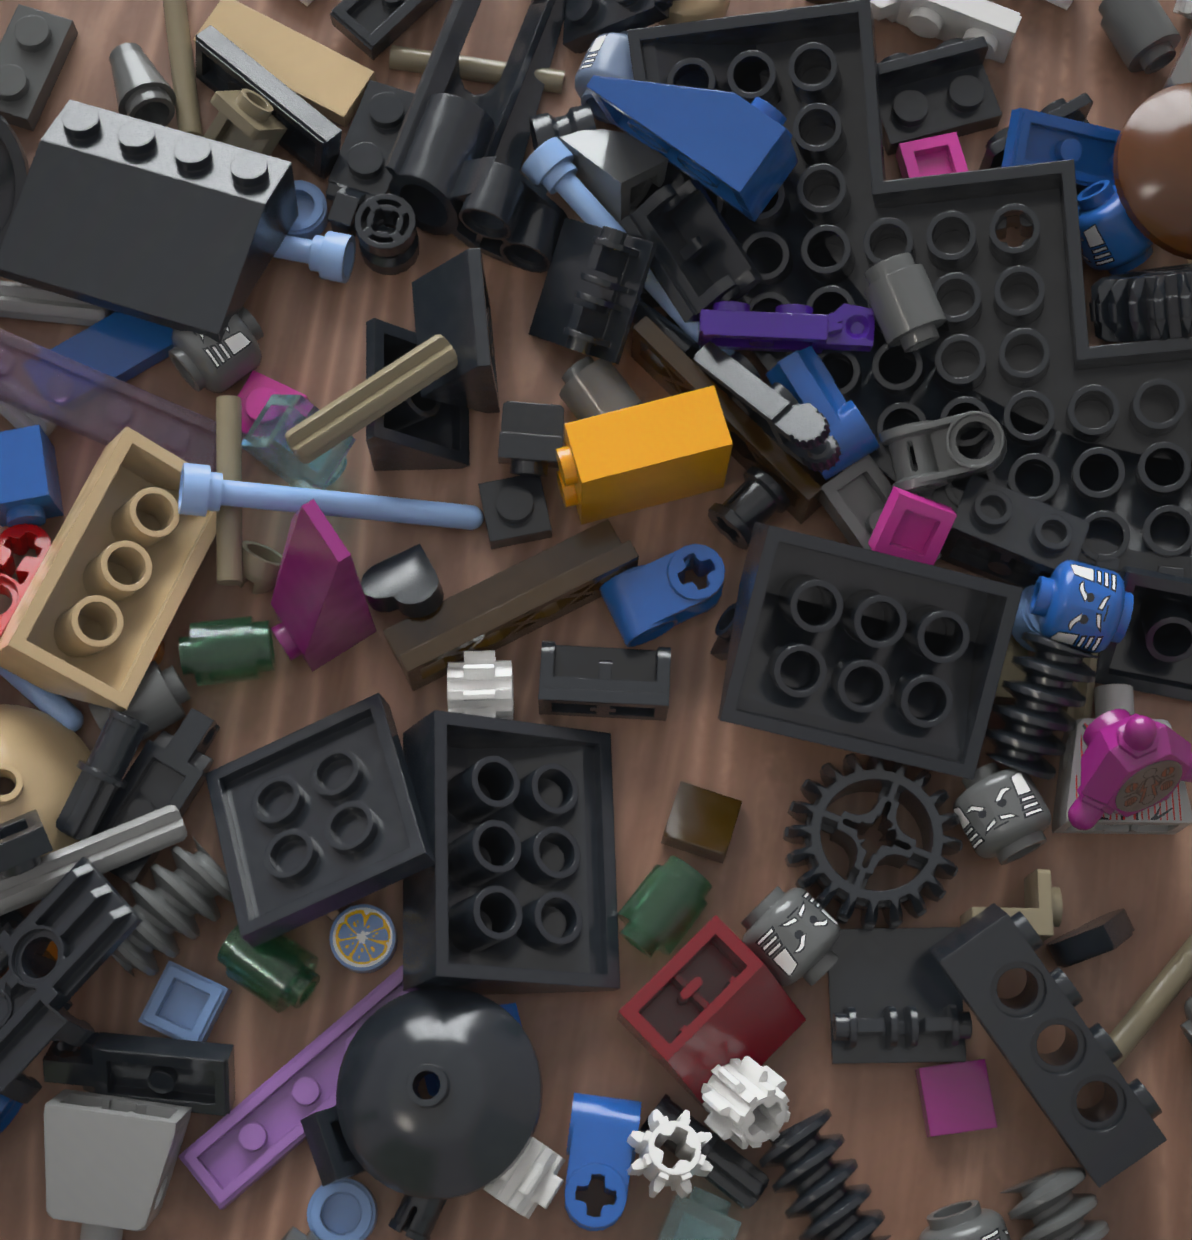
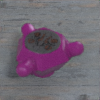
M1114 709L1100 715L1089 724L1083 734V741L1088 748L1081 757V785L1077 789L1079 796L1069 808L1068 820L1078 830H1089L1097 824L1104 813L1108 815L1116 813L1129 817L1167 800L1180 781L1192 782L1191 744L1167 725L1154 721L1144 715H1130L1125 709Z

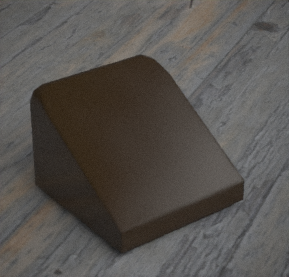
M681 781L661 844L723 864L742 801Z

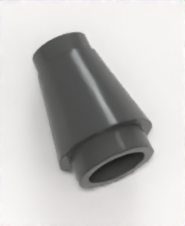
M124 43L117 46L110 53L109 62L111 64L119 113L167 126L175 115V92L144 53L140 45Z

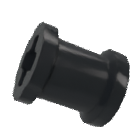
M751 466L743 474L745 482L723 504L714 503L708 509V517L718 531L731 543L744 550L749 548L755 522L764 524L775 512L783 513L791 505L790 499L783 488L765 471Z

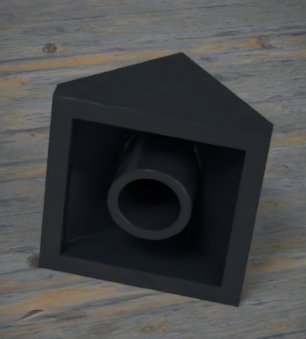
M480 248L466 249L412 282L417 346L432 336L441 334L452 345L458 360V364L454 369L420 390L422 398L483 413H499L500 404L490 298Z
M377 318L366 321V379L417 347L416 332ZM420 391L366 426V442L374 471L463 469L470 466L469 409L422 398Z
M1124 566L1118 574L1124 581L1125 591L1134 595L1131 620L1122 641L1118 644L1111 642L1105 650L1098 653L1095 683L1104 685L1127 684L1133 686L1135 691L1192 701V578Z

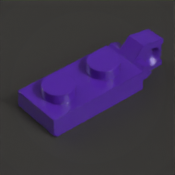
M721 301L714 303L712 310L701 309L698 324V345H701L702 348L711 341L720 349L795 352L812 346L817 354H821L823 350L870 352L874 342V312L871 308L845 303L829 315L813 314V308L803 304H783L776 306L775 312L750 311V305L747 303Z

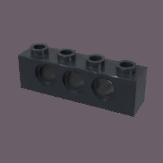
M993 903L933 945L928 951L1077 1162L1100 1188L1167 1141L1153 1120L1162 1113V1110L1138 1078L1129 1084L1125 1081L1113 1064L1123 1057L1122 1053L1098 1022L1088 1028L1074 1007L1084 1001L1082 996L1060 967H1057L1050 973L1035 953L1044 943L1025 916L1018 911L1010 917L1008 913ZM1013 968L1025 969L1027 981L1023 991L1009 999L998 997L997 984L1000 977L1006 971ZM1051 1025H1064L1066 1034L1061 1047L1052 1053H1039L1037 1051V1040L1040 1033ZM1102 1081L1104 1083V1094L1099 1103L1091 1108H1077V1096L1081 1088L1087 1083Z

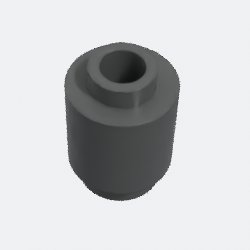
M1158 0L1102 1L1098 8L1102 16L1100 25L1130 72L1144 71L1145 74H1152L1164 68L1175 58V48L1179 44L1181 36Z
M901 253L875 264L864 273L869 285L864 292L888 347L902 345L904 352L908 353L921 349L940 338L937 328L942 326L947 319L922 264H915L911 253Z
M587 356L573 364L562 376L565 385L561 389L559 396L577 420L643 404L615 366L609 361L603 359L594 361L591 356Z
M154 660L150 663L127 710L122 713L150 726L142 739L143 741L186 717L187 715L181 704L192 698L173 665L161 670ZM90 703L88 704L89 709L102 731L110 716L108 714L111 708Z

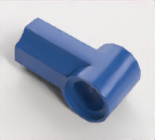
M812 346L791 353L777 362L765 374L771 385L775 382L780 383L796 398L799 404L810 403L818 409L819 413H823L824 417H826L830 425L829 429L831 432L829 434L830 436L833 435L835 440H837L842 455L839 456L840 461L835 463V467L832 466L829 471L824 470L822 473L819 471L825 481L880 448L862 414L852 400L846 402L834 383L835 381Z

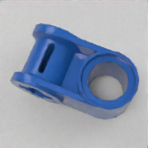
M691 544L651 563L633 567L605 582L599 591L627 647H635L663 635L674 626L707 612L716 606L722 595L725 567L722 558L715 550L706 545ZM693 569L698 577L707 575L706 588L698 590L693 582L684 584L685 571Z
M574 1092L566 1155H569L564 1197L565 1209L569 1218L579 1228L590 1232L603 1231L613 1226L624 1211L630 1179L627 1170L631 1163H634L636 1155L635 1148L631 1147L626 1141L632 1131H639L641 1101ZM595 1179L603 1181L604 1193L613 1195L615 1198L614 1205H603L599 1217L586 1215V1203L575 1199L576 1191H587L590 1181Z

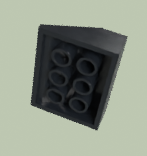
M69 100L39 142L0 248V277L179 331H192L221 343L231 317L240 312L299 216L292 162Z
M755 522L738 589L718 719L724 722L973 780L1023 588Z
M439 710L432 711L403 732V753L436 862L435 865L403 879V991L411 992L430 987H455L473 991L480 995L601 992L620 989L611 733Z

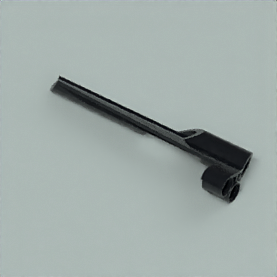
M453 0L385 165V168L393 176L389 186L390 194L402 197L411 205L416 217V226L421 230L434 235L448 236L453 234L468 247L480 248L481 253L506 264L530 272H546L549 270L565 217L568 218L562 208L546 195L547 188L541 183L539 185L533 184L520 173V168L531 134L529 117L537 114L545 86L536 78L534 72L539 68H550L564 21L565 0L531 1L501 79L488 92L473 95L463 85L460 78L459 55L482 0Z

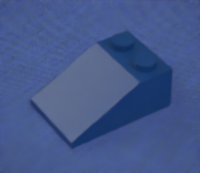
M593 75L586 85L611 123L646 146L661 153L669 159L668 162L693 180H698L703 187L754 222L798 163L791 142L793 136L783 126L787 120L786 117L762 98L755 97L750 104L734 92Z

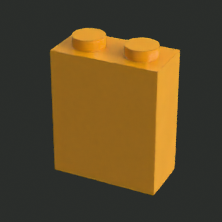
M715 386L565 423V447L555 450L559 471H556V477L565 508L576 505L581 525L724 488L733 443Z

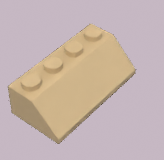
M127 426L104 447L0 638V667L46 692L112 708L121 712L127 710L216 535V511H207L205 517L178 514L181 470L183 463L188 462Z

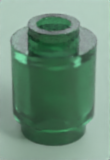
M251 615L192 622L189 628L190 636L179 637V656L183 675L194 674L198 686L260 679V672L275 671L274 643L269 620L254 622Z
M670 855L663 866L659 864L654 865L618 912V917L625 924L620 935L633 947L650 958L657 950L670 955L707 907L708 903L704 898L713 888L712 885L689 864L676 856Z
M237 924L223 942L217 955V961L226 967L227 977L277 1013L284 1011L290 1005L295 1009L300 1008L313 994L320 981V975L315 972L318 957L286 934H282L253 948L240 937Z

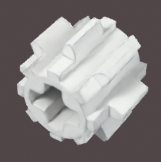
M495 650L464 651V661L448 662V712L513 720L514 687L512 660H496Z
M745 1056L742 1061L739 1058H732L729 1064L722 1067L718 1064L711 1070L713 1075L708 1083H703L701 1089L702 1099L705 1101L702 1105L710 1113L704 1123L722 1140L725 1141L730 1138L741 1149H747L748 1145L752 1148H759L762 1142L769 1139L774 1141L780 1136L779 1130L784 1122L789 1121L791 1114L788 1111L789 1106L787 1105L790 1100L782 1092L787 1082L767 1065L764 1067L760 1066L749 1056Z
M658 1109L653 1110L648 1116L650 1129L645 1133L632 1131L626 1141L639 1154V1159L628 1168L627 1173L628 1175L637 1176L643 1174L650 1181L648 1187L649 1197L654 1198L664 1186H670L671 1190L676 1191L683 1199L692 1192L690 1179L693 1175L706 1177L713 1169V1166L705 1160L706 1156L701 1154V1148L712 1138L711 1132L701 1131L696 1133L689 1126L691 1120L690 1111L685 1110L676 1121H669L668 1117H663V1114ZM666 1140H671L677 1144L675 1156L680 1160L673 1168H667L661 1164L664 1152L659 1148Z
M532 1137L529 1145L514 1166L494 1183L483 1188V1190L523 1217L529 1219L538 1204L547 1209L564 1182L557 1174L566 1160Z

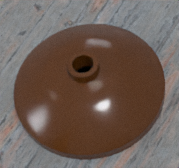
M1192 82L1167 87L1146 99L1124 124L1117 139L1113 158V174L1117 194L1133 224L1144 236L1163 250L1192 260Z

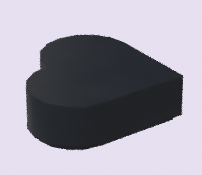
M420 544L375 564L366 571L361 580V586L367 603L373 610L379 612L399 610L403 615L410 618H420L436 611L444 598L439 578Z
M1122 908L1102 915L1077 929L1055 938L1047 944V947L1056 965L1065 968L1116 949L1133 935L1132 932L1135 929L1125 909Z

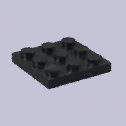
M376 693L206 773V781L240 937L253 948L436 864L391 708L380 693Z

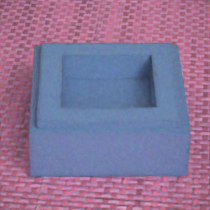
M169 960L138 1022L173 1039L206 1042L232 990Z

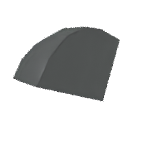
M606 129L580 130L559 137L560 141L574 155L572 163L578 169L575 176L620 225V222L628 214H632L638 209L637 206L646 197L652 183L657 187H661L665 180L669 159L627 133Z

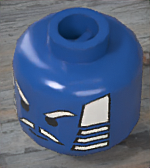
M1109 180L1098 181L1077 195L1081 254L1085 263L1090 268L1098 271L1108 270L1111 275L1122 274L1138 267L1152 255V245L1154 243L1144 236L1133 224L1121 204L1116 186L1112 185Z
M1067 560L1055 568L1050 578L1039 576L1031 596L1029 613L1039 616V629L1043 636L1075 649L1096 654L1105 650L1111 642L1118 644L1124 638L1131 620L1134 595L1125 591L1124 581L1115 571Z

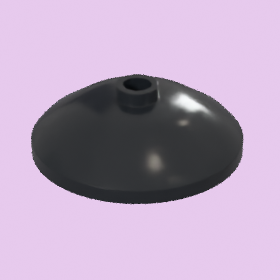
M455 987L423 988L401 995L379 1008L364 1022L351 1040L344 1054L337 1079L336 1105L339 1124L345 1141L356 1160L371 1176L385 1186L397 1192L422 1199L443 1200L458 1198L477 1192L494 1183L512 1168L522 1156L533 1137L540 1117L543 1096L542 1074L536 1051L528 1035L515 1018L500 1005L483 995L466 989ZM428 1074H436L440 1080L439 1092L431 1099H422L418 1091L421 1079Z

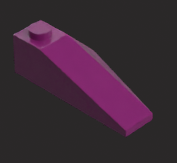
M314 499L302 505L291 520L271 600V606L280 622L271 628L272 633L290 661L302 655L312 672L377 632L352 556Z

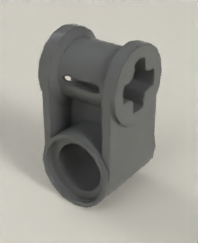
M968 411L934 421L926 420L904 424L879 434L881 444L888 445L896 482L891 486V490L895 486L914 494L945 486L949 482L970 478L974 475L987 474L995 470L1003 462L1007 452V440L1000 423L992 415L982 411ZM980 427L989 430L994 435L995 444L987 456L981 459H969L960 453V440L968 430ZM911 446H913L914 453L918 466V470L916 472L914 469L912 456L910 452Z

